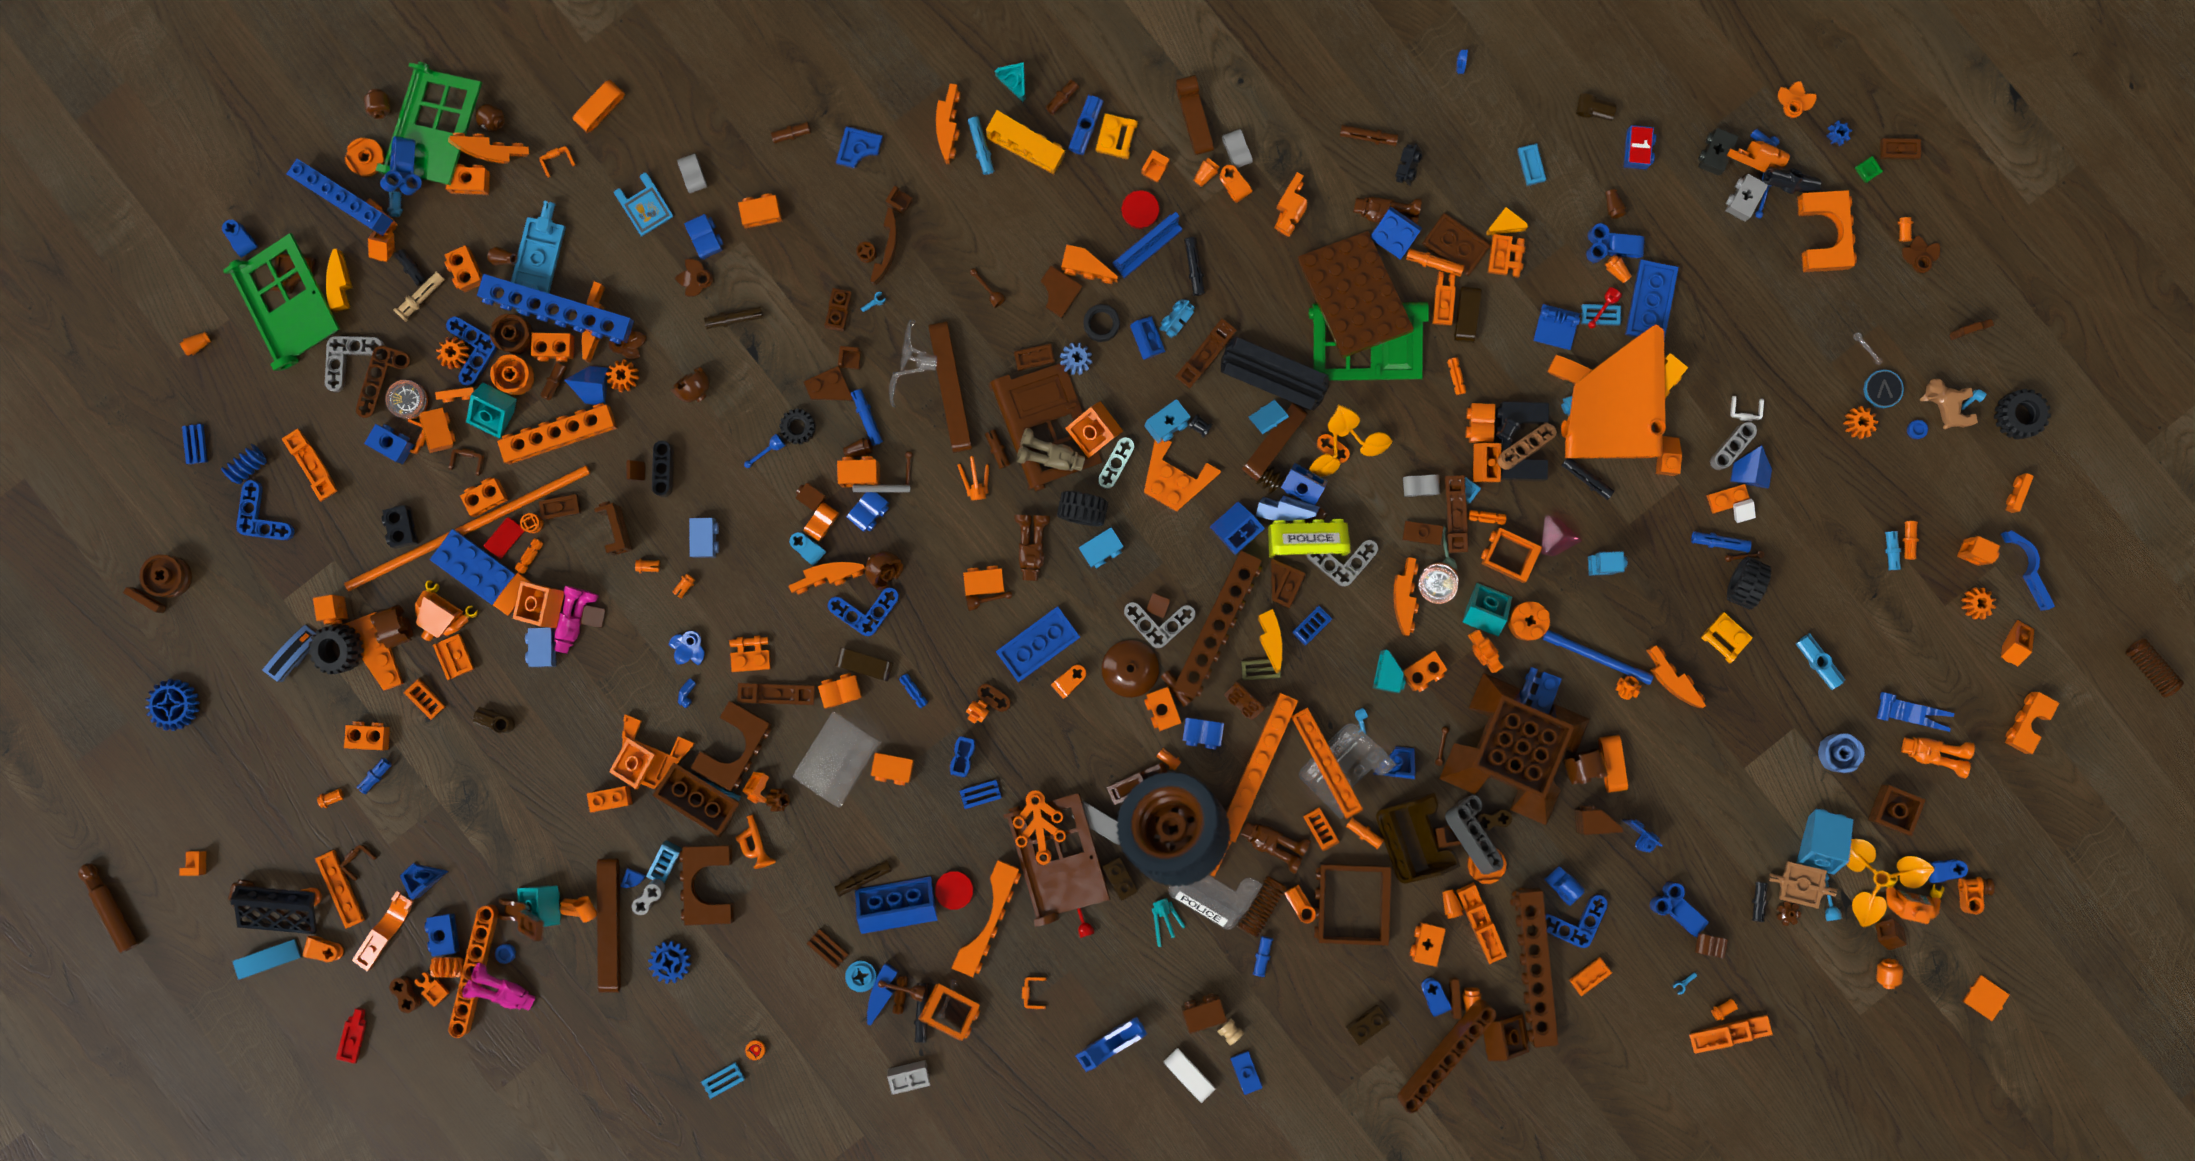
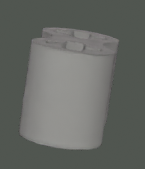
M1241 129L1222 135L1224 146L1233 166L1239 168L1253 162Z
M696 154L677 160L689 193L707 188V183Z
M1439 475L1403 477L1404 497L1440 494Z
M653 879L645 887L644 893L640 894L633 901L632 910L635 914H646L652 907L653 901L661 897L665 891V884L662 880Z

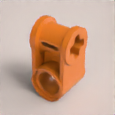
M1226 165L1222 168L1220 180L1236 203L1252 193L1251 187L1235 166ZM1226 171L1227 173H1233L1231 178L1225 177Z
M1074 665L1055 680L1051 686L1064 699L1084 680L1086 669L1082 665ZM1073 669H1076V670L1081 669V670H1082V672H1081V676H1082V677L1079 678V677L1077 676L1076 678H1074V677H1073V674H1074Z
M1959 878L1958 890L1961 910L1968 914H1980L1984 910V885L1982 878ZM1972 900L1975 903L1973 910L1969 907V903Z
M307 936L302 955L310 959L332 962L343 956L344 948L339 943L328 941L321 937Z

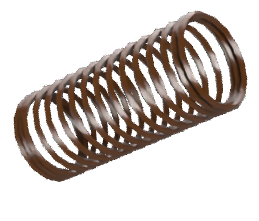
M2146 638L2135 642L2126 650L2125 654L2130 657V660H2133V663H2137L2136 667H2139V670L2145 673V677L2148 676L2147 680H2151L2150 683H2154L2153 687L2159 690L2162 697H2169L2183 687V680L2179 679V676L2176 675V672H2173V669H2170L2171 667L2168 666V663L2162 659V656H2159V653L2156 652V649H2153V646H2150V642ZM2144 650L2142 653L2134 657L2137 653ZM2147 653L2144 657L2136 661L2139 657ZM2149 657L2146 661H2144L2143 663L2139 664L2142 660H2144L2145 658ZM2154 659V660L2151 661L2148 665H2146L2145 667L2141 668L2144 664H2146V663L2149 662L2150 660ZM2156 663V664H2155L2154 666H2152L2150 669L2144 671V670H2145L2146 668H2148L2150 665ZM2159 666L2156 670L2148 674L2152 669ZM2161 670L2158 674H2156L2155 676L2151 677L2154 673H2156L2157 671ZM2162 673H2164L2160 678H2158L2157 680L2153 681L2156 677H2158L2159 675H2161ZM2168 676V677H2167L2166 679H2164L2162 682L2156 684V683H2157L2158 681H2160L2162 678ZM2171 679V680H2170L2168 683H2166L2164 686L2158 688L2161 684H2163V683L2166 682L2167 680ZM2178 684V686H2176L2172 691L2165 694L2168 690H2170L2172 687Z
M1267 875L1265 877L1266 880H1263V882L1270 887L1261 884V886L1270 892L1260 887L1259 890L1268 896L1256 891L1266 900L1254 895L1263 903L1252 899V901L1261 907L1250 903L1261 912L1248 906L1250 910L1259 916L1245 910L1257 920L1243 914L1255 924L1244 918L1241 919L1252 927L1240 921L1237 924L1238 927L1257 938L1260 936L1259 933H1261L1259 929H1263L1261 925H1266L1263 921L1268 922L1265 917L1270 918L1267 913L1272 914L1270 910H1275L1272 906L1277 907L1274 902L1279 903L1276 898L1281 899L1279 896L1283 895L1281 891L1285 892L1287 889L1286 886Z

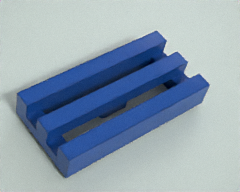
M204 425L182 426L186 464L207 462ZM197 429H198V438H199V447H200V457H201V459H198V451H197L198 446H197L196 432H195V430H197Z
M997 780L959 791L965 809L1002 798ZM990 785H994L995 787L994 789H990L967 797L965 796V793L980 788H984ZM996 792L997 796L990 797L970 804L967 803V800H971Z

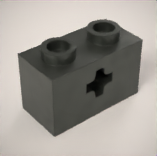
M1719 128L1712 133L1710 132L1705 141L1707 147L1699 155L1698 160L1700 164L1698 167L1720 176L1725 171L1730 159L1727 154L1730 149H1734L1738 136Z

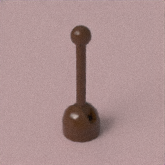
M974 268L971 269L970 274L975 276L990 293L989 301L992 306L997 308L1002 305L1006 297L1000 292H993L977 274L978 271Z
M1007 591L1005 594L979 599L975 595L966 596L968 610H976L980 603L1002 598L1010 599L1012 593Z
M884 980L878 982L880 988L888 987L908 992L914 1000L922 1002L925 986L915 985L909 989L885 983Z

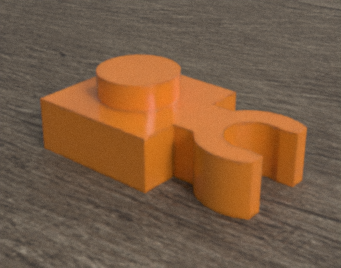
M425 971L422 973L425 981L421 982L420 979H416L414 982L417 986L425 989L421 994L433 1007H436L450 992L438 979L432 982L430 974Z

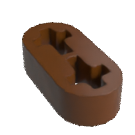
M983 684L978 688V697L997 711L1004 712L1010 708V699L992 685ZM989 687V692L994 695L993 698L989 696L982 697V688L987 689ZM996 697L1000 700L1005 698L1007 706L998 708L999 703L994 699Z

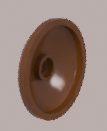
M1135 640L1121 641L1113 645L1103 658V679L1108 688L1119 696L1129 698L1141 696L1147 693L1157 681L1159 674L1157 657L1152 649L1142 642ZM1128 665L1134 666L1133 672L1127 671Z

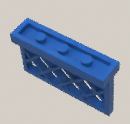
M1177 212L1169 215L1112 263L1124 279L1183 230L1178 224L1179 215Z

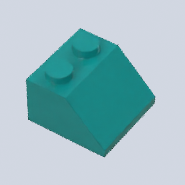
M482 382L470 396L466 423L500 439L514 414L517 399Z
M1476 583L1465 610L1463 623L1489 634L1499 636L1507 622L1512 597Z
M1382 650L1379 655L1373 689L1400 693V690H1404L1406 679L1403 678L1404 673L1388 650Z
M558 886L517 888L518 901L526 903L531 907L530 913L544 921L543 927L560 925L561 912L559 910L560 893Z

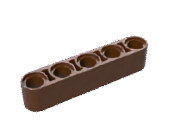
M1292 403L1286 411L1289 417L1271 430L1242 468V471L1254 480H1259L1308 415L1306 411L1295 403Z

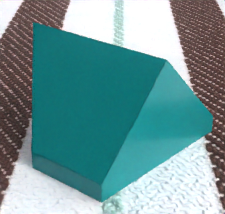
M1024 62L997 68L995 70L996 77L1023 102L1025 100Z

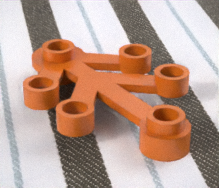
M1033 790L1026 796L1027 805L1019 816H1016L1013 820L1014 827L1022 828L1026 817L1033 810L1034 819L1024 832L1017 836L1016 845L1018 847H1025L1028 838L1036 829L1038 843L1036 860L1039 864L1046 865L1051 861V852L1046 849L1044 829L1051 833L1057 842L1064 841L1066 833L1045 820L1041 815V810L1049 814L1055 823H1060L1063 820V814L1061 811L1055 810L1045 803V797L1042 792ZM1037 797L1039 802L1034 804L1032 798ZM1054 814H1060L1061 818L1059 820L1054 819ZM1021 819L1023 823L1021 825H1017L1015 823V820ZM1062 833L1064 837L1062 839H1058L1056 837V834ZM1024 838L1025 843L1019 844L1018 839ZM1042 854L1047 856V859L1044 861L1040 859Z

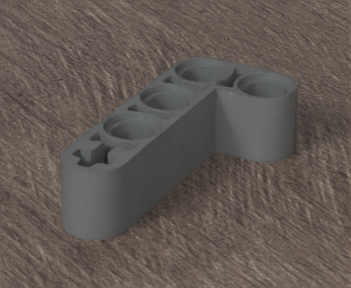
M1471 795L1454 804L1446 812L1445 818L1479 871L1487 875L1501 870L1504 863L1502 857L1475 818V815L1482 809V801L1478 796Z

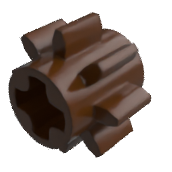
M771 789V793L766 795V806L771 807V812L785 811L784 807L789 805L790 799L789 795L784 793L785 789Z

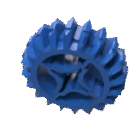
M168 679L167 682L161 681L160 685H154L155 691H149L151 698L145 699L150 702L149 705L145 706L146 709H150V712L146 715L153 716L150 722H157L156 727H163V730L171 729V731H176L177 728L184 729L185 725H190V719L196 718L193 712L199 711V709L195 708V705L200 704L199 701H195L198 695L192 694L194 688H188L189 684L187 682L182 683L178 679L175 681ZM176 690L183 696L184 701L180 700ZM165 694L164 701L160 702L163 695ZM171 703H178V704H179V705H174V706H172V707H171V706H166V705H170ZM184 708V711L180 716V710ZM161 709L166 712L168 719L162 714Z

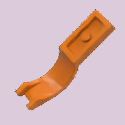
M400 890L396 891L391 899L390 908L379 923L370 931L352 959L353 962L367 972L371 970L389 940L402 926L414 903V900H409L403 896Z

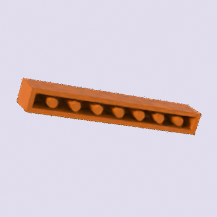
M1279 693L1226 810L1230 824L1229 830L1231 834L1229 836L1232 842H1236L1297 705V700L1282 693Z

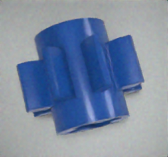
M1837 121L1834 126L1830 125L1828 127L1830 133L1826 137L1830 138L1831 144L1838 143L1841 146L1844 141L1847 142L1851 139L1848 134L1852 129L1848 128L1847 122L1840 124Z

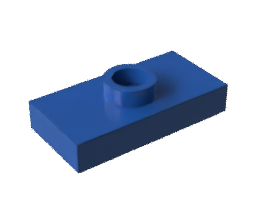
M1246 1051L1230 1057L1244 1095L1262 1089L1249 1052Z

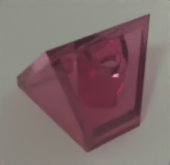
M1545 516L1541 554L1556 556L1582 541L1558 518Z

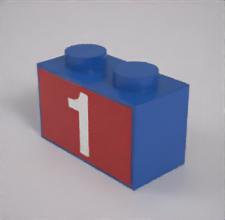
M1631 125L1627 129L1624 158L1625 168L1647 169L1653 164L1655 154L1652 152V145H1655L1656 134H1653L1654 127Z

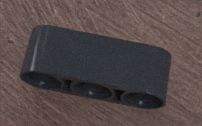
M662 440L656 442L653 446L652 491L660 497H668L673 490L674 450L672 445ZM666 445L668 448L666 454L660 455V447ZM666 464L667 471L660 474L659 467ZM665 483V492L659 493V485Z

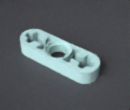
M1130 438L1120 439L1099 476V484L1102 488H1112L1134 450V443ZM1126 442H1129V447L1131 449H1126L1123 454L1124 456H1127L1126 459H1124L1119 454H1115L1116 451H1118L1119 453L1121 452V443L1125 444ZM1114 458H1119L1122 461V465L1118 469L1111 466V461ZM1107 468L1117 472L1116 476L1114 474L1111 475L1110 480L1112 483L1103 484L1104 480L1102 477H1107L1109 471H1106Z

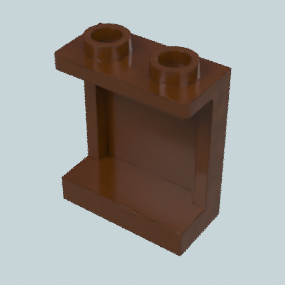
M610 501L598 504L599 507L594 508L595 513L600 515L608 514L615 543L604 546L606 553L615 556L633 551L621 507L610 503Z

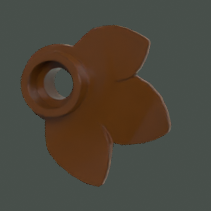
M1919 235L1913 239L1910 248H1902L1904 260L1912 264L1913 269L1918 273L1929 271L1932 262L1936 261L1940 255L1939 243L1927 246ZM1919 261L1924 263L1923 267L1919 266Z
M686 259L685 266L687 270L675 277V280L681 286L686 287L685 296L688 297L699 295L702 289L708 288L713 282L712 274L703 268L701 262L694 259ZM703 276L707 277L706 282H701Z
M632 326L627 343L621 341L622 345L616 346L614 342L609 341L608 345L613 353L622 354L626 359H637L640 357L637 348L644 344L646 336L641 332L633 331Z

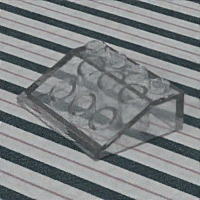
M833 711L792 777L823 799L840 808L882 741Z

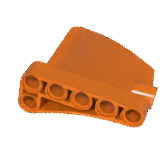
M1658 325L1650 327L1575 383L1570 415L1561 425L1562 436L1566 438L1565 458H1654L1663 456L1662 434L1665 432L1666 425L1664 330ZM1652 424L1655 425V431L1652 430Z

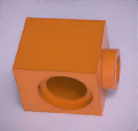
M373 231L368 238L369 257L387 262L395 252L394 233L386 231L381 236Z

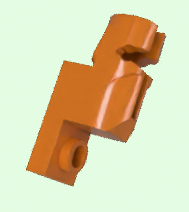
M1752 141L1746 151L1740 148L1738 151L1730 149L1727 156L1762 172H1765L1768 167L1783 169L1790 158L1789 153L1763 141Z
M1298 172L1277 206V209L1281 212L1274 228L1290 237L1295 228L1294 224H1298L1307 209V200L1295 193V191L1299 193L1304 185L1302 182L1304 176Z

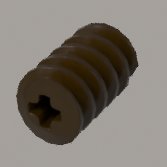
M1274 466L1266 469L1259 480L1256 481L1257 485L1263 482V489L1269 486L1268 493L1274 492L1285 478V476L1280 478L1281 471L1274 474Z

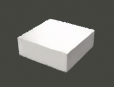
M1752 499L1733 504L1734 518L1737 523L1756 518L1754 501Z

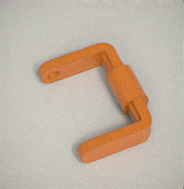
M567 147L555 148L540 157L541 165L548 178L551 176L544 162L547 159H552L566 151L572 166L576 165Z
M410 419L408 420V422L422 427L421 423H418ZM423 429L421 434H419L415 449L409 452L417 454L420 448L423 447L426 441Z
M1026 977L1025 986H1022L1024 1007L1027 1009H1046L1045 1005H1028V999H1030L1029 980L1047 981V977Z

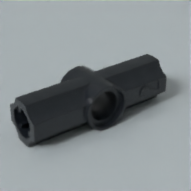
M1771 167L1770 169L1767 168L1764 172L1763 181L1765 184L1780 187L1789 194H1795L1796 191L1813 193L1819 192L1821 189V180L1819 178L1804 175L1801 171L1794 168L1786 171Z

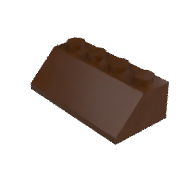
M676 763L672 764L652 795L719 838L731 822L740 804Z

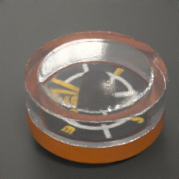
M400 380L389 387L385 401L387 408L393 415L411 420L419 417V413L426 410L428 396L424 388L410 380Z
M1433 563L1427 566L1419 579L1420 593L1426 600L1435 604L1450 601L1455 596L1459 586L1457 572L1445 563Z

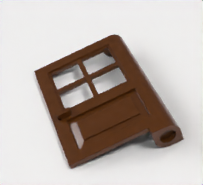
M1059 363L1012 380L1009 375H1006L988 384L990 390L994 392L1017 454L1021 447L1020 442L1025 429L1047 423L1053 439L1051 443L1059 445L1073 439L1071 436L1057 440L1051 424L1052 420L1071 414L1073 421L1083 414L1068 372L1064 371L1065 365ZM1026 447L1033 452L1041 451L1039 449ZM1098 452L1090 458L1085 457L1082 470L1102 463ZM1026 461L1024 464L1021 463L1029 484L1027 488L1028 490L1034 489L1035 492L1045 489V484L1050 481L1079 472V470L1075 469L1070 471L1056 468L1042 472L1038 462Z
M1080 793L1045 803L1058 811L1071 807L1077 828L1067 830L1065 833L1068 835L1078 832L1084 852L1063 857L1060 843L1054 839L1053 835L1046 836L1045 841L1054 839L1059 859L1050 861L1046 865H1041L1036 860L1033 844L1037 843V839L1032 840L1030 836L1025 847H1018L1016 845L1017 836L1021 835L1028 826L1026 820L1034 818L1033 810L1026 817L1022 828H1016L1013 825L1014 818L1019 816L1023 810L1020 809V806L1008 809L1009 813L1003 815L1004 819L1008 818L1036 915V919H1034L1035 927L1059 920V913L1110 900ZM1041 810V815H1047L1048 822L1054 826L1051 816ZM1021 819L1015 820V823L1017 825H1021L1023 823ZM1062 833L1056 834L1057 838L1064 836ZM1019 838V844H1024L1025 839Z

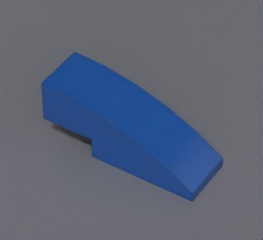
M887 962L879 972L869 998L867 1024L870 1026L894 992L888 987L880 988L878 986L880 980L890 984L899 972Z

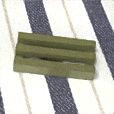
M1269 659L1241 661L1243 681L1281 678V669L1277 674L1246 676L1248 672L1274 671L1273 667L1246 669V665L1271 663Z

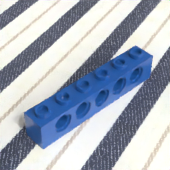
M299 159L295 160L287 172L288 176L381 236L385 234L393 222L391 218Z

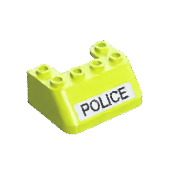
M1323 519L1313 520V523H1305V520H1293V524H1286L1285 520H1276L1268 527L1269 558H1273L1275 555L1341 554L1346 556L1350 553L1348 523H1344V519H1332L1330 523H1324Z

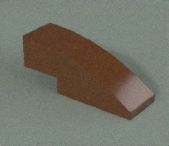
M1161 762L1106 787L1114 805L1123 802L1128 793L1137 784H1140L1141 781L1155 774L1166 773L1167 769L1164 763Z

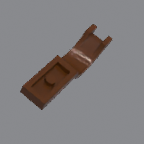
M505 898L499 899V903L505 905V913H499V919L517 921L518 931L534 941L543 940L544 921L530 913L531 907L528 904Z

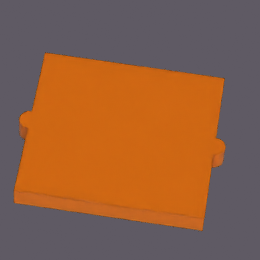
M1980 975L1974 985L1969 987L1970 991L1963 1002L1990 1021H1993L1999 1010L2003 1009L2002 1006L2009 997V994Z

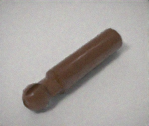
M86 863L80 867L78 876L89 890L88 895L119 953H124L136 947L138 942L109 888L103 884L99 877L98 868L94 864Z

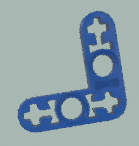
M452 317L446 323L447 330L475 347L458 376L461 384L472 387L478 382L497 351V347L492 343L490 336L464 320ZM458 323L459 326L464 328V331L462 332L456 328L454 329L452 324ZM470 331H476L477 337L473 341L467 338ZM481 339L487 343L491 341L492 348L486 349V346L480 343ZM480 356L483 359V363L481 366L476 367L473 361L476 357ZM471 366L473 369L478 370L477 373L472 372L469 367ZM466 374L470 375L472 380L466 381V378H464V376Z
M253 480L246 481L241 491L236 524L237 531L246 536L284 541L290 540L294 536V528L290 524L258 520L262 486L259 482ZM253 486L256 488V491L251 493L248 489ZM247 497H253L255 498V501L247 499ZM248 503L254 505V510L251 513L245 511V506ZM244 515L252 517V519H246L244 518ZM264 524H268L270 527V531L266 535L261 532V527ZM243 525H250V529H244ZM285 528L288 530V534L284 535L275 532L276 529L284 530Z
M886 588L866 615L839 597H833L829 600L828 609L862 635L872 636L898 602L899 594L893 588ZM893 591L895 599L888 601L887 605H890V607L887 609L885 605L879 602L880 600L885 602L887 599L885 594ZM840 601V606L844 609L846 608V606L849 607L844 612L843 617L840 616V614L843 613L842 611H840L839 609H836L835 611L833 610V602ZM876 607L884 609V615L880 618L874 615ZM851 611L856 612L858 615L855 622H849L847 619V614ZM871 615L873 619L879 622L877 625L875 622H873V624L871 625V628L873 630L871 632L867 631L865 633V628L863 627V625H868L871 622V620L868 619V617Z
M1601 895L1591 896L1577 927L1550 914H1545L1546 920L1549 917V922L1556 925L1554 933L1552 932L1554 928L1547 925V933L1580 948L1588 947L1606 911L1607 900ZM1600 898V903H1602V906L1597 907L1595 911L1599 913L1597 916L1596 914L1589 912V910L1591 909L1594 911L1596 905L1593 904L1594 900L1598 901ZM1588 916H1593L1595 919V924L1591 927L1585 924V919ZM1563 925L1569 927L1570 931L1567 936H1561L1559 933V929ZM1574 929L1577 930L1575 934L1579 936L1585 934L1586 942L1579 944L1580 940L1572 937Z

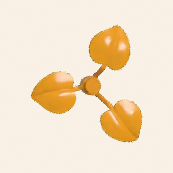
M1338 405L1335 414L1328 423V429L1334 436L1333 456L1331 454H1324L1318 457L1310 466L1309 471L1318 476H1328L1338 470L1340 461L1336 459L1338 456L1337 435L1343 437L1348 435L1350 431L1357 441L1363 445L1360 448V452L1365 456H1376L1383 453L1392 444V439L1386 433L1376 432L1369 435L1365 441H1362L1353 430L1360 422L1359 416L1351 409Z
M1851 839L1849 862L1846 864L1847 867L1855 872H1861L1867 867L1874 873L1873 882L1876 884L1872 895L1868 892H1861L1853 899L1852 909L1862 927L1870 926L1879 921L1885 914L1886 901L1884 898L1876 896V893L1881 886H1887L1890 883V878L1900 875V882L1904 886L1914 889L1921 887L1934 872V867L1921 858L1906 856L1897 862L1899 872L1889 875L1882 870L1876 871L1869 865L1876 858L1874 846L1862 839Z

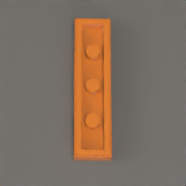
M332 850L315 858L345 929L365 921L346 874L340 868L341 863L336 851Z

